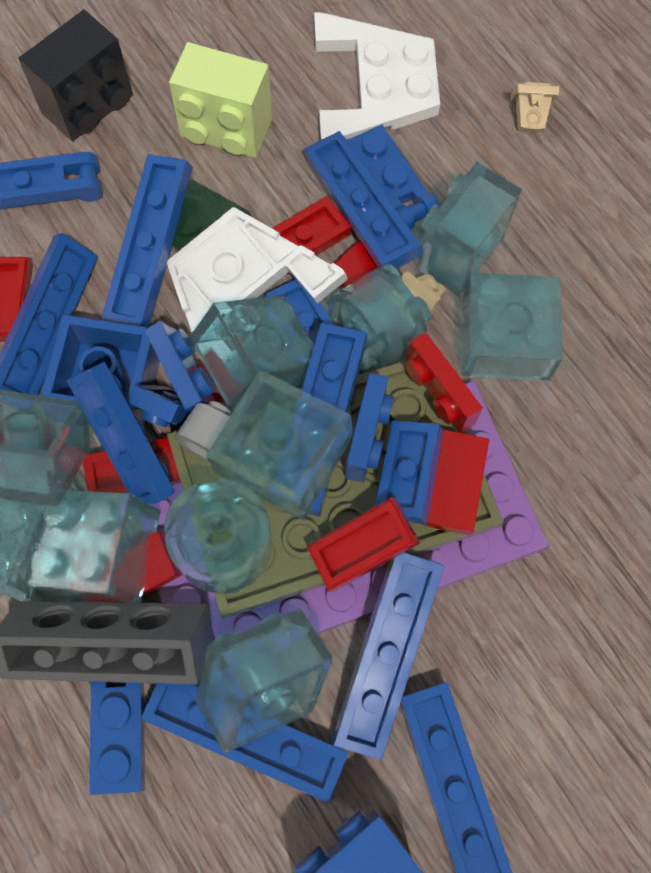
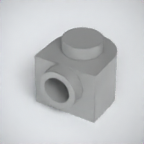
M210 401L208 405L203 403L195 405L175 438L189 452L221 469L228 456L233 458L238 454L244 444L246 432L237 427L234 419L235 416L228 408L215 401Z

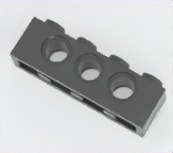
M17 601L0 623L1 679L198 685L214 648L208 604Z

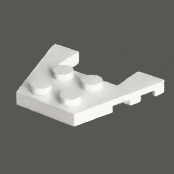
M314 12L316 52L356 51L360 109L319 110L320 140L338 131H341L347 140L381 124L384 128L389 126L393 130L439 114L440 97L434 39L326 13Z
M235 207L167 260L182 310L186 314L192 332L191 337L195 349L198 351L201 361L216 349L234 371L245 362L222 335L219 328L269 287L290 272L318 304L348 279L341 267L334 263L329 264L318 258L311 250L281 237L279 232Z

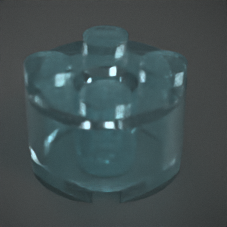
M386 264L381 268L372 270L333 294L328 300V314L331 320L338 317L341 327L367 332L368 340L361 367L365 370L372 366L380 369L393 365L407 356L410 341L427 332L426 322L431 320L432 316L427 303L421 297H414L409 288L404 284L399 271L391 264Z
M215 479L216 482L201 485L198 483L184 490L174 500L167 512L164 525L167 551L181 574L197 588L211 593L235 594L256 581L269 563L273 548L269 517L257 494L239 482L229 479ZM227 529L230 539L226 543L219 541L214 545L210 535L213 532L222 535Z

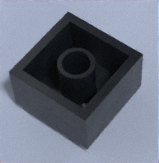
M85 9L18 57L41 114L72 142L84 133L91 131L99 121L115 109L122 107L133 96L118 38Z

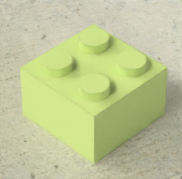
M187 42L169 81L180 136L196 144L205 143L223 148L235 155L244 154L257 158L272 121L269 64Z

